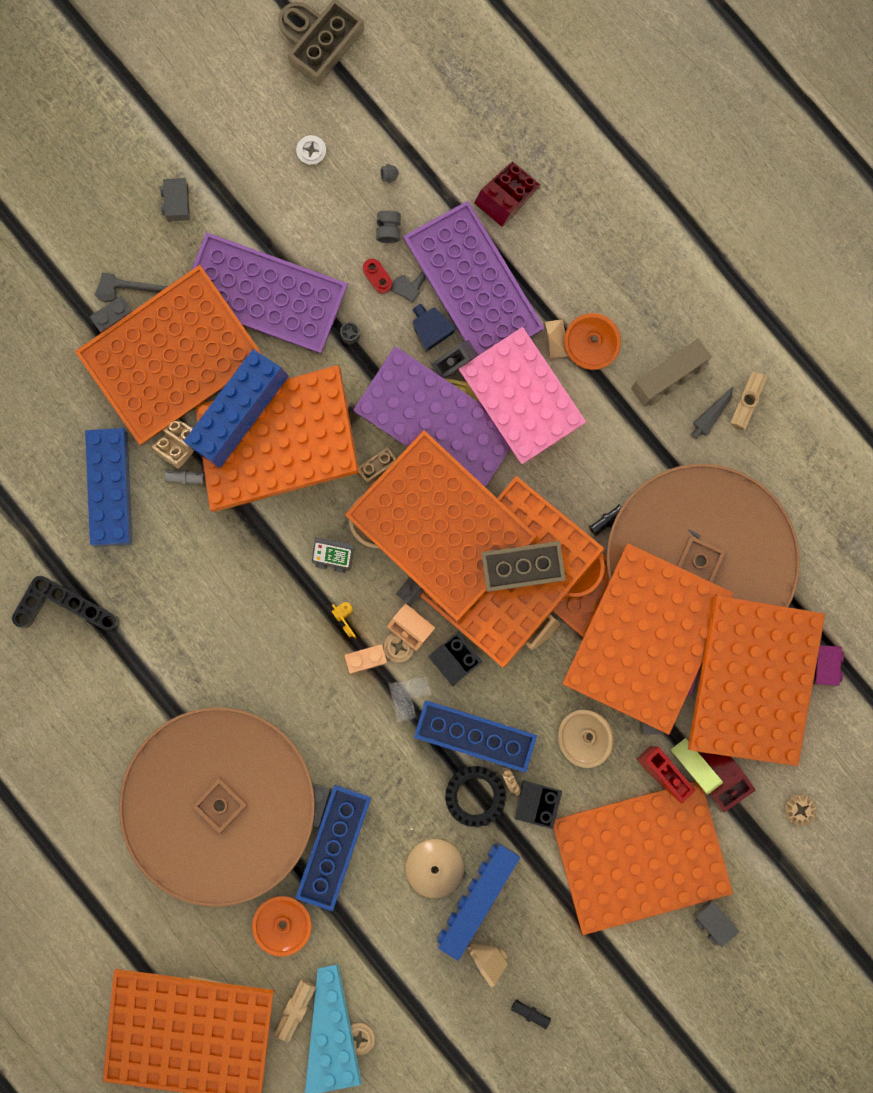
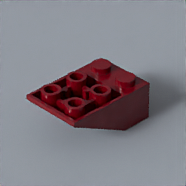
M512 161L481 189L474 204L503 227L513 218L541 184Z
M700 753V756L723 782L708 794L720 812H726L756 791L731 756Z

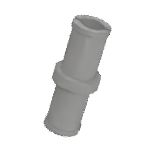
M185 469L183 471L166 470L165 482H179L183 485H187V483L204 485L205 472H188Z

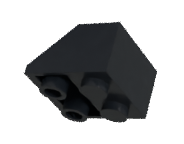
M459 632L428 656L452 687L483 662Z
M523 780L514 819L553 829L562 790Z

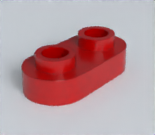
M371 258L366 260L363 264L364 275L376 292L380 294L388 293L392 288L390 276L377 259ZM374 265L376 268L374 270H370L369 266ZM381 280L386 281L384 286L379 284Z

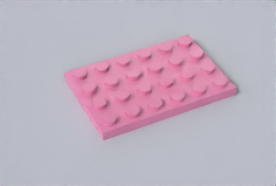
M523 327L459 368L460 373L521 465L586 424V420Z

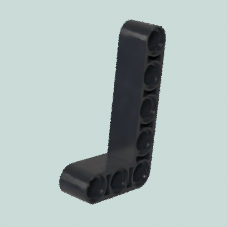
M37 576L32 580L12 616L14 625L28 628L33 624L46 599H49L104 630L114 631L120 624L116 615L44 576ZM45 580L46 587L43 590H39V582ZM61 589L63 596L60 599H56L55 592ZM35 597L36 605L30 607L29 599ZM78 598L80 605L74 609L71 603L74 599ZM91 608H95L97 611L96 616L90 618L88 615ZM22 614H25L27 617L24 624L19 622V617ZM108 617H112L114 621L111 627H106L105 620Z

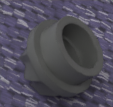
M390 164L381 166V179L383 182L391 183L397 179L399 171L395 166Z

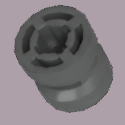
M347 322L341 327L342 341L348 345L356 344L360 338L358 326L355 323Z

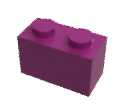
M819 646L813 684L840 686V682L843 680V671H840L841 663L844 661V652L841 651L842 647Z

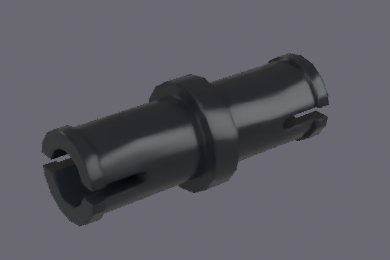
M619 504L609 513H604L602 518L589 526L590 531L595 536H598L606 528H611L622 506Z
M517 999L511 1007L512 1012L526 1018V1021H532L544 1029H547L551 1022L550 1017L538 1012L535 1007H529Z

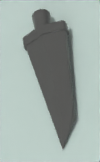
M733 387L693 422L696 429L691 433V436L694 439H697L701 433L705 436L710 433L709 431L730 402Z

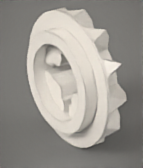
M309 135L303 137L298 142L296 153L301 162L306 163L308 166L311 164L317 165L320 161H323L326 155V146L321 138ZM313 144L314 150L317 152H313L310 157L309 152L306 150H309Z

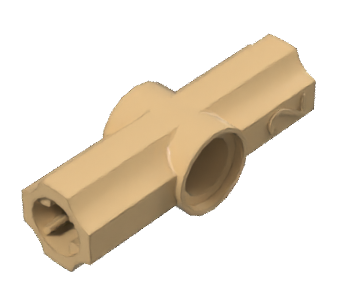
M751 372L730 422V425L746 430L767 380V377L763 374ZM750 397L753 402L752 405L746 404L744 398Z
M300 980L292 999L290 998L282 1014L283 1018L275 1031V1036L283 1041L290 1042L298 1023L301 1022L308 1008L307 1004L316 986L308 981Z

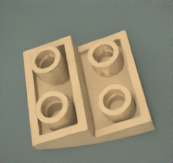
M178 419L163 429L165 435L151 448L156 454L179 469L194 452L183 442L192 428Z
M387 447L358 467L360 475L369 488L392 465L396 457Z

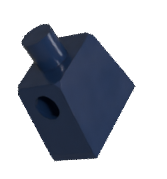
M422 304L413 308L412 311L417 316V319L412 322V326L425 353L455 333V327L435 307L429 311H426Z

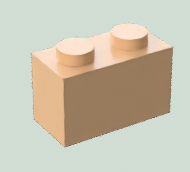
M406 603L387 626L415 651L421 647L435 629L428 620L421 617Z
M382 644L345 654L350 674L388 664Z

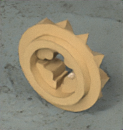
M392 633L384 642V653L393 662H405L412 656L414 649L402 641V647L407 651L400 650L395 655L396 648L391 643L398 644L401 642V638Z
M508 767L502 768L503 773L501 775L510 793H514L515 796L520 795L521 790Z
M795 795L787 801L785 814L792 824L804 826L810 824L815 818L817 809L814 801L808 796ZM797 805L800 807L807 806L804 810L805 816L796 814L798 811Z
M354 1023L351 1025L353 1037L358 1036L359 1031H361L362 1038H365V1041L360 1042L359 1047H357V1041L353 1039L356 1055L367 1054L374 1046V1032L366 1024Z

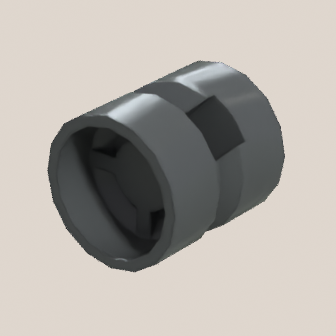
M396 211L378 212L377 225L379 227L376 229V240L381 243L399 242L401 230L398 226L401 225V214Z

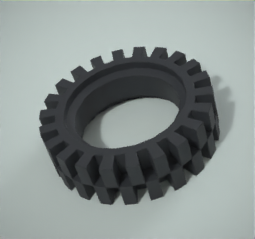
M469 766L459 770L449 780L445 800L447 808L455 820L468 827H480L489 825V823L494 822L500 816L505 806L506 795L502 781L494 772L485 767ZM472 778H479L488 782L494 795L491 807L479 815H472L463 811L457 800L460 786Z

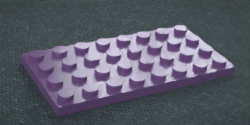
M469 201L462 203L403 236V240L464 342L469 340L478 355L522 327L530 338L545 329Z
M206 232L192 270L198 265L202 266L244 327L322 355L348 283Z
M396 346L393 347L352 410L406 447L425 430L484 487L487 486L510 450L509 445L481 403Z

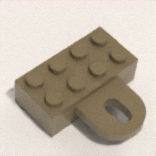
M332 0L321 15L307 4L293 2L281 10L278 19L283 35L296 44L288 54L289 64L318 86L364 31V20L337 0ZM295 14L305 21V25L299 28L291 23L288 17Z

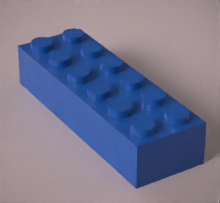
M252 349L183 442L212 464L221 468L289 375L282 367Z
M124 428L85 430L90 545L93 547L133 545L128 432Z
M425 700L414 738L526 773L537 735Z
M336 784L334 785L295 899L333 912L372 798L371 796Z
M499 842L497 845H492L488 852L489 859L487 862L483 861L478 868L479 875L477 879L473 878L467 887L469 892L466 896L462 895L457 903V912H452L447 920L448 927L446 930L442 929L437 936L438 949L457 961L461 958L521 858L517 853Z

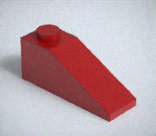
M649 746L637 758L645 770L680 803L683 804L695 791L694 787L659 747Z

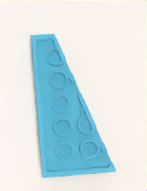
M339 964L318 968L305 1093H322L362 1084Z

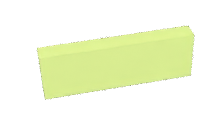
M685 738L673 747L671 752L708 795L723 782L697 751L688 750L689 741Z

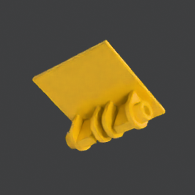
M344 602L337 607L333 604L334 610H332V613L339 622L343 620L345 623L343 629L347 635L357 639L344 620L353 612L351 604Z

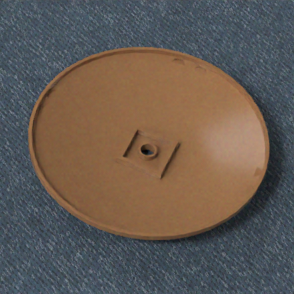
M690 464L672 468L654 476L636 489L626 500L617 514L610 531L606 554L609 581L628 543L733 592L732 598L789 607L797 588L800 552L797 536L787 512L766 487L752 477L732 468L713 464ZM688 529L701 535L700 538L694 537ZM697 556L704 557V566L700 567L695 563Z
M214 707L190 711L171 719L156 729L142 743L131 759L122 782L119 799L122 835L126 847L138 868L154 885L179 900L201 906L219 907L243 903L266 893L279 884L301 858L308 844L315 816V797L312 779L302 755L293 742L280 729L255 714L232 708ZM222 800L225 803L223 811L216 810V801Z

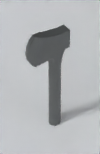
M422 271L411 283L405 275L399 276L393 281L391 292L403 296L413 303L420 294L419 288L426 279V276Z
M102 273L94 295L99 300L108 302L116 299L115 288L160 293L168 286L124 281L116 278L114 274Z

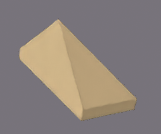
M563 319L544 322L549 358L568 357L564 345L565 328Z

